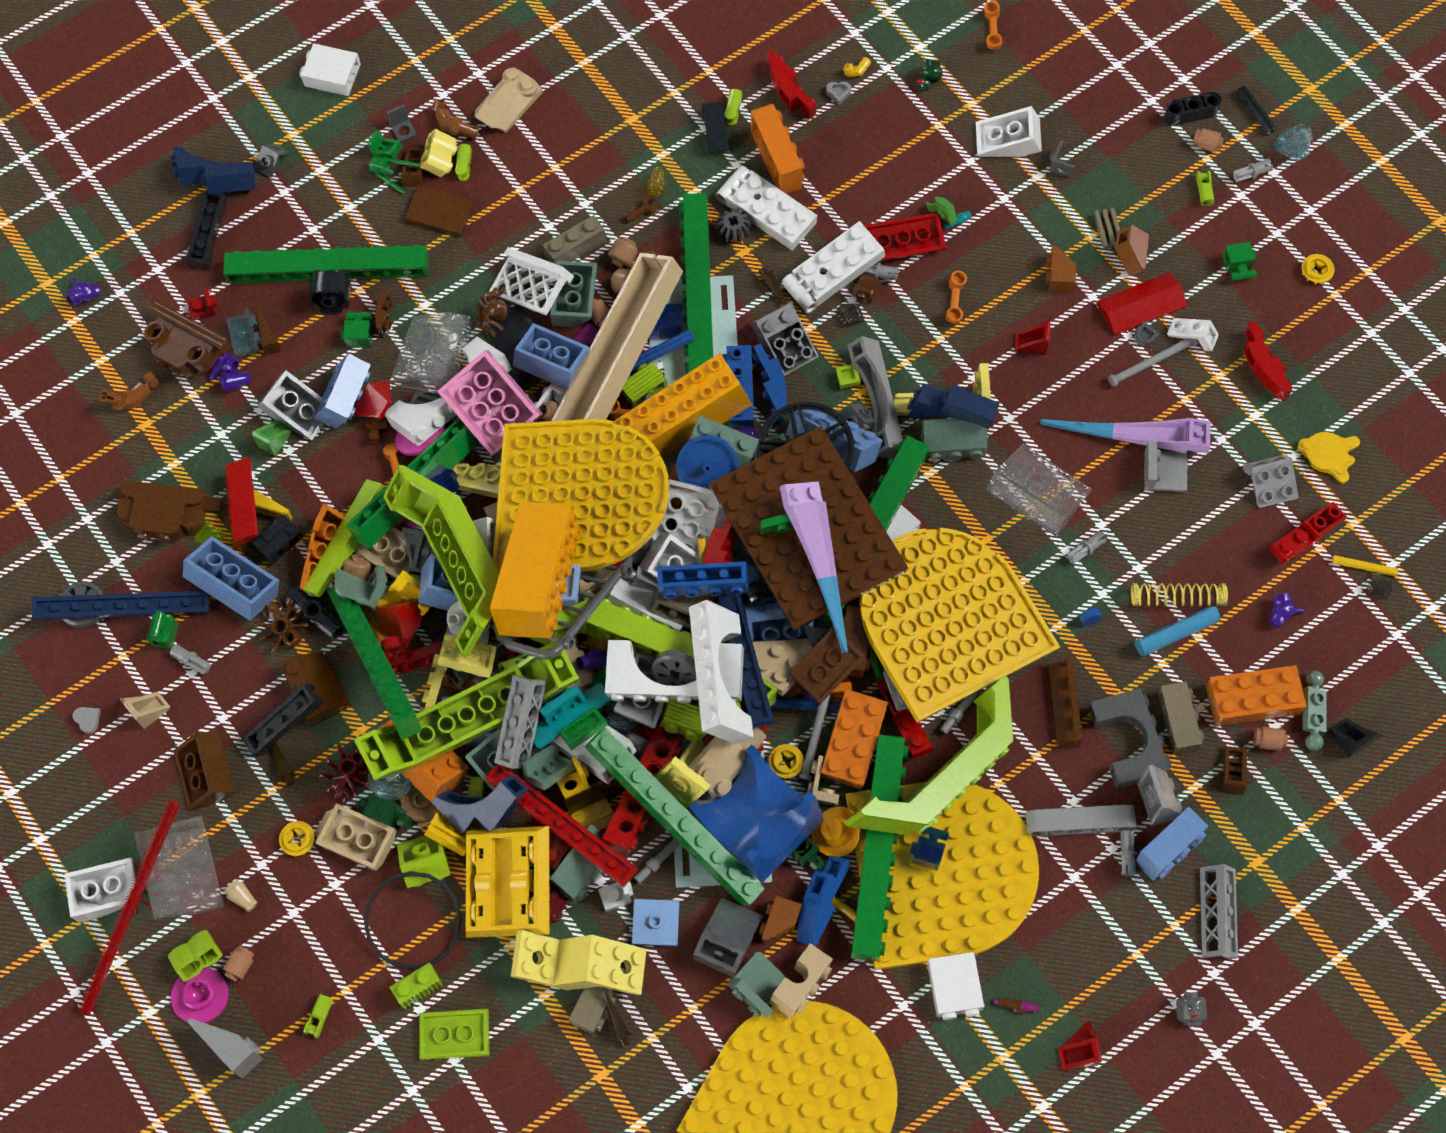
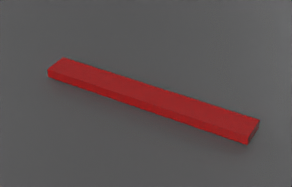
M496 764L485 777V780L496 788L502 780L513 774L528 789V792L519 802L518 806L543 826H549V830L623 888L638 872L637 867L509 768Z

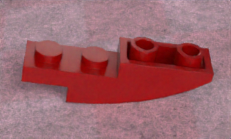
M770 50L769 72L779 97L790 111L798 108L809 120L816 116V102L812 97H808L799 84H796V71L792 67H788L779 54L776 55L773 50Z
M1257 321L1250 322L1245 330L1248 342L1243 351L1247 362L1260 382L1281 401H1286L1292 391V385L1286 379L1285 366L1283 362H1280L1278 355L1270 357L1271 352L1269 347L1265 345L1262 328H1259Z
M1332 502L1306 519L1299 527L1272 544L1269 550L1282 564H1285L1320 541L1340 525L1347 516Z
M726 519L722 529L713 528L706 547L704 564L734 562L729 553L733 551L738 536L728 519Z
M885 678L875 681L882 700L888 702L886 710L899 737L905 738L904 745L909 746L908 751L912 759L932 752L933 746L920 722L917 723L910 710H896Z

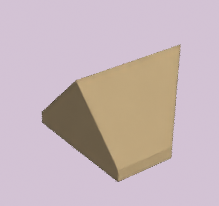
M159 692L145 696L119 698L143 729L170 709V705Z

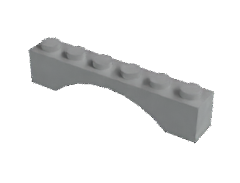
M861 336L847 346L851 362L861 376L870 396L873 419L876 421L873 424L872 432L876 434V437L883 440L877 457L890 460L896 457L897 453L895 450L899 442H903L879 341Z

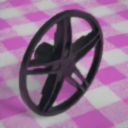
M816 402L789 404L774 412L760 429L757 438L759 440L756 445L757 458L763 456V453H769L777 449L776 447H763V445L783 446L792 441H764L770 427L782 416L790 413L793 436L796 439L809 432L802 410H816L825 413L838 422L824 429L826 434L839 426L842 427L828 436L830 441L834 442L843 433L847 437L848 454L845 465L848 470L851 467L855 452L851 428L837 411L824 404ZM793 411H798L804 429L803 433L798 434Z

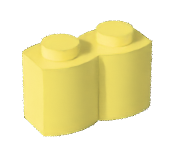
M437 129L429 133L420 168L439 177L444 176L446 173L448 174L453 166L451 159L457 151L456 139Z

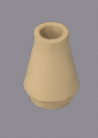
M234 880L224 891L227 899L244 908L247 912H250L258 904L243 881Z

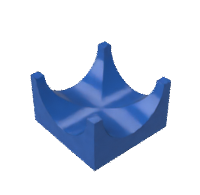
M751 744L745 750L746 761L743 770L730 791L708 805H699L695 801L689 809L693 817L748 872L763 883L816 829L824 818L816 797L809 791L804 796L791 788L770 768L760 755L758 749Z

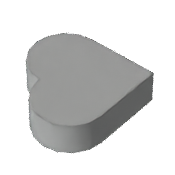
M830 82L826 85V95L837 105H840L851 95V85L847 82H840L839 84L837 82Z
M79 707L73 712V719L84 733L92 734L98 728L101 710L99 708Z

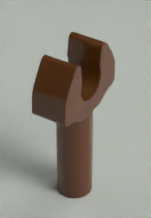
M654 195L642 197V205L624 216L627 223L644 213L651 214L652 216L658 213L660 209L659 202L649 206L654 201Z

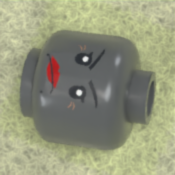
M1184 992V997L1176 1000L1178 1020L1183 1022L1184 1026L1202 1025V1021L1207 1019L1206 999L1198 997V992Z

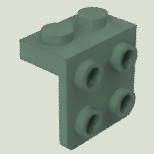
M377 564L368 581L337 569L335 572V592L342 598H350L362 606H370L375 609L380 598L383 599L388 590L386 586L388 577L386 576L385 567Z
M757 951L754 952L727 984L733 989L732 994L740 1001L744 1000L749 1005L748 1010L756 1017L760 1015L768 1018L773 1012L769 1007L772 994L785 976L761 952Z

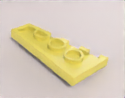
M468 463L457 464L437 484L498 498L501 463H496L495 466H487L486 463H478L475 466H470Z

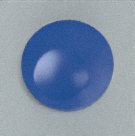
M700 435L690 439L681 448L676 462V471L680 482L710 489L708 483L739 468L734 448L726 440L715 435Z

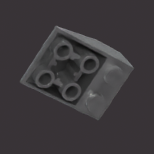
M791 302L783 304L750 323L771 359L778 358L784 376L819 357Z
M721 898L693 953L694 960L733 977L742 965L763 915Z

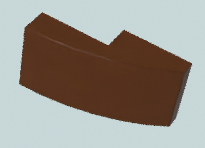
M381 290L375 310L376 327L379 336L382 338L391 329L392 320L389 312L393 305L389 292Z

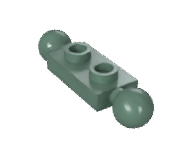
M1311 671L1306 676V682L1309 686L1303 688L1307 706L1303 711V730L1310 732L1305 740L1307 748L1317 751L1322 748L1324 743L1321 734L1326 733L1327 691L1319 689L1324 682L1323 675L1319 671Z

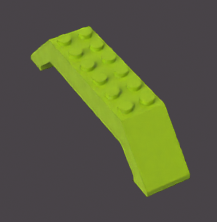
M399 465L384 494V498L391 511L398 512L422 527L467 617L455 642L462 656L468 657L493 621L490 605L500 574L499 570L492 560L460 496L404 465Z
M604 598L576 633V635L584 633L608 643V640L631 641L634 645L635 655L637 652H640L653 659H656L659 653L666 650L681 651L694 659L691 633L676 631L671 625L664 622L660 624L654 622L651 617L645 614L637 615L632 613V610L628 607H617L606 598ZM587 599L572 607L585 609L592 599ZM564 609L558 612L557 619L573 624L581 613ZM557 625V629L553 630L552 637L561 639L569 628ZM531 638V640L543 645L553 642L542 638ZM736 701V705L741 708L739 701Z
M553 641L539 649L550 650L557 642ZM563 650L558 656L551 659L529 656L517 665L417 713L416 716L423 731L404 740H401L394 725L377 730L374 729L354 739L374 781L416 769L502 726L513 675L547 681L542 704L579 680L566 652ZM535 685L533 695L536 693L537 685Z
M1006 675L1002 676L973 701L977 705V734L905 803L879 801L877 797H874L860 807L844 823L848 827L911 835L916 831L921 833L927 827L932 826L939 819L938 816L941 813H945L951 808L952 803L962 797L967 792L966 789L970 785H974L981 778L980 775L991 769L996 764L995 761L998 758H1002L1009 751L1008 746L1013 742L1008 677Z

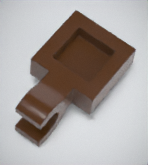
M385 415L382 419L375 417L366 418L365 428L366 431H370L369 439H371L372 445H380L381 432H387L388 420Z

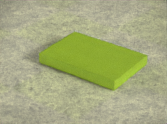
M488 1009L419 1013V1059L421 1061L490 1056Z

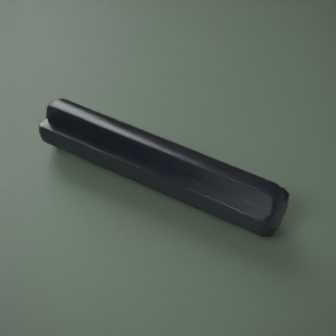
M1244 85L1238 88L1237 95L1268 135L1274 133L1277 126L1247 86Z

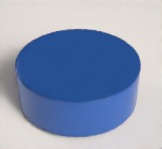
M1097 608L1086 610L1080 615L1083 626L1094 625L1103 618L1100 610Z

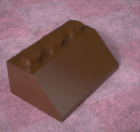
M323 652L297 655L279 665L293 692L302 684H313L316 688L314 693L323 699L324 702L317 709L306 715L312 727L351 707Z
M196 732L174 750L189 811L224 801L234 793V785L230 777L228 762L226 761L223 742L219 732Z

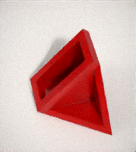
M1049 319L1031 328L1016 332L1014 351L1046 355L1050 339L1051 323Z
M390 382L368 383L359 401L354 406L355 412L353 416L382 419L391 405Z
M418 599L375 607L379 629L389 637H399L404 650L422 622Z
M1089 1020L1063 1046L1058 1047L1062 1071L1094 1067L1102 1062L1098 1037Z

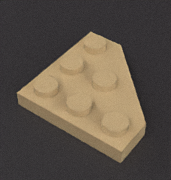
M808 639L753 642L762 677L778 688L777 693L781 696L796 683L788 673L811 650L812 646Z

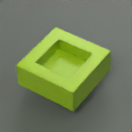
M853 364L836 368L835 372L840 389L861 385L859 373Z

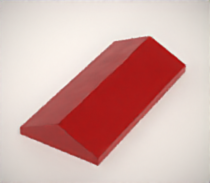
M938 212L864 225L885 251V257L880 261L947 249Z
M1169 272L1096 301L1114 336L1136 328L1144 321L1146 323L1188 306L1180 283Z
M250 458L226 464L225 469L231 546L234 551H237L258 535Z

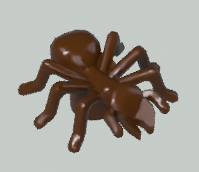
M495 287L493 291L485 292L483 297L478 298L485 308L480 304L475 306L478 308L476 312L478 319L475 325L485 331L486 336L489 335V332L492 337L496 336L494 330L488 327L487 323L497 326L501 331H504L500 323L491 319L503 321L507 316L505 302L492 299V297L502 295L506 290L505 287H502L498 292V288Z
M289 597L286 601L288 610L284 616H282L284 606L278 599L277 602L280 608L277 604L269 602L271 608L267 605L265 606L268 614L262 611L267 619H274L273 623H254L255 627L272 628L273 630L272 634L260 637V641L273 639L276 635H279V642L274 644L271 650L272 653L276 651L277 647L282 646L283 643L289 647L298 646L302 636L296 629H304L309 626L308 623H301L300 625L292 623L301 617L302 607L296 610L295 616L286 620L293 610L291 598Z

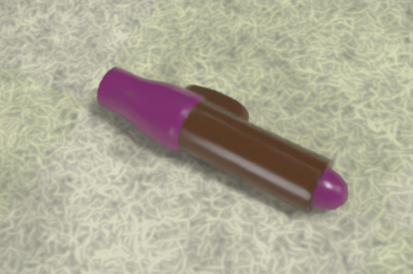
M1000 997L993 1000V1003L998 1007L1010 1008L1014 1012L1026 1014L1027 1012H1038L1039 1010L1038 1004L1028 1001Z

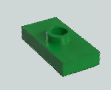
M783 514L761 520L759 531L761 535L775 531L783 533L790 530L793 525L788 515Z
M594 706L558 733L572 751L608 726V723Z

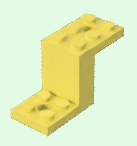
M519 930L516 935L511 977L563 990L600 986L632 995H641L647 949L595 935L559 940ZM534 952L538 955L537 964L532 960ZM622 962H624L626 966L625 973H623L620 968Z

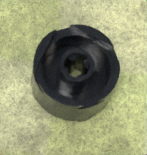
M315 270L309 282V306L312 309L315 307L319 309V313L327 315L342 313V309H347L350 301L351 283L345 276L346 273L342 270Z

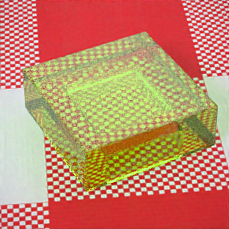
M207 522L195 535L194 539L203 544L211 536L221 541L225 534Z

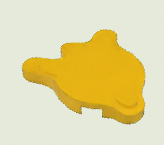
M1320 432L1309 438L1301 439L1297 448L1305 458L1307 457L1312 468L1331 474L1340 484H1345L1349 480L1347 469L1355 462V458L1350 456L1348 452L1356 449L1360 444V440L1356 436L1342 438L1334 433Z

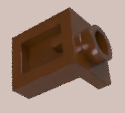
M862 273L858 283L853 287V297L861 302L872 303L881 280Z

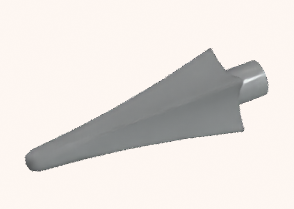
M640 567L636 571H632V575L629 578L631 579L630 586L652 591L656 590L657 580Z

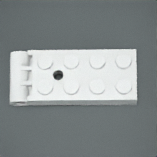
M740 166L715 193L716 198L722 204L727 205L731 209L733 208L735 212L741 209L742 215L747 214L748 220L792 251L817 223V215L744 166Z
M859 221L792 270L793 273L788 274L782 280V285L806 313H810L884 258L885 251Z

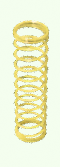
M1133 583L1131 587V602L1133 606H1137L1138 601L1139 606H1141V594L1144 585L1147 590L1148 606H1150L1152 585L1156 592V606L1159 605L1158 595L1161 585L1165 594V606H1167V592L1170 585L1173 590L1174 606H1176V590L1178 585L1182 592V606L1185 604L1184 593L1187 585L1191 594V606H1193L1195 585H1197L1199 590V606H1202V590L1204 585L1208 592V606L1211 604L1210 592L1213 585L1217 594L1216 605L1219 606L1220 601V605L1225 607L1228 600V589L1225 583H1221L1218 589L1214 583L1211 584L1210 588L1204 583L1201 589L1197 583L1193 585L1192 589L1188 583H1186L1184 588L1178 583L1175 590L1171 583L1167 585V588L1161 583L1158 589L1152 583L1149 590L1145 583L1142 584L1141 588H1139L1137 583Z

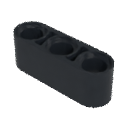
M1207 92L1169 101L1163 120L1167 125L1176 126L1215 117L1219 111L1222 97L1217 92Z
M722 101L702 103L709 154L729 152Z

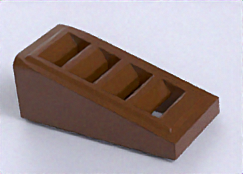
M407 148L404 161L420 164L425 148ZM403 165L401 173L403 186H422L425 170L420 167Z
M261 309L257 310L256 316L260 342L264 353L268 355L281 352L278 341Z
M1225 746L1221 791L1242 795L1246 789L1247 749ZM1229 756L1241 757V760L1232 759ZM1229 765H1237V766H1241V768H1240V767H1232V766H1229ZM1229 773H1230V774H1238V775H1240V776L1229 775Z

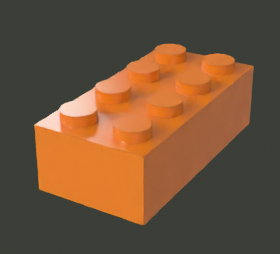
M770 104L751 111V134L775 186L788 194L802 189L805 165L802 158H798L796 154L797 147L795 143L789 139L788 127L782 124L781 112L779 110L776 111L774 104Z
M1296 665L1210 677L1205 685L1215 727L1301 715L1307 707Z
M848 689L845 690L822 763L821 778L859 790L862 789L888 702Z
M390 720L385 724L381 725L380 727H378L377 729H381L394 724L392 720ZM450 751L416 769L401 774L432 803L436 796L448 789L453 790L462 784L469 766L453 751Z

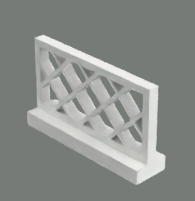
M507 247L504 254L508 258L489 292L493 291L495 287L499 289L505 283L506 290L497 297L547 316L564 283H571L574 276L562 266ZM512 264L515 265V271L508 274ZM529 271V276L522 279L521 274ZM542 275L543 281L536 284L535 279ZM517 276V282L510 285V280ZM556 280L554 288L549 290V284ZM530 282L531 287L524 290L523 285ZM544 287L545 292L537 295V290ZM519 288V294L512 297L511 291ZM532 293L533 299L526 302L525 296ZM546 298L543 308H540L539 301Z

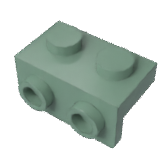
M555 743L523 762L525 781L542 790L551 787V785L576 770L572 760L559 755L558 745Z

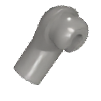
M629 732L626 738L631 740L637 750L635 756L641 759L648 741L639 735Z

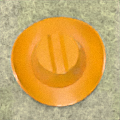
M833 807L822 813L824 820L811 833V839L820 848L821 853L827 856L843 857L850 854L856 848L859 841L860 828L848 827L844 823L854 814L850 809L846 807Z

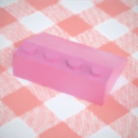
M484 350L437 391L491 456L502 449L504 424L535 422L543 415L489 350Z

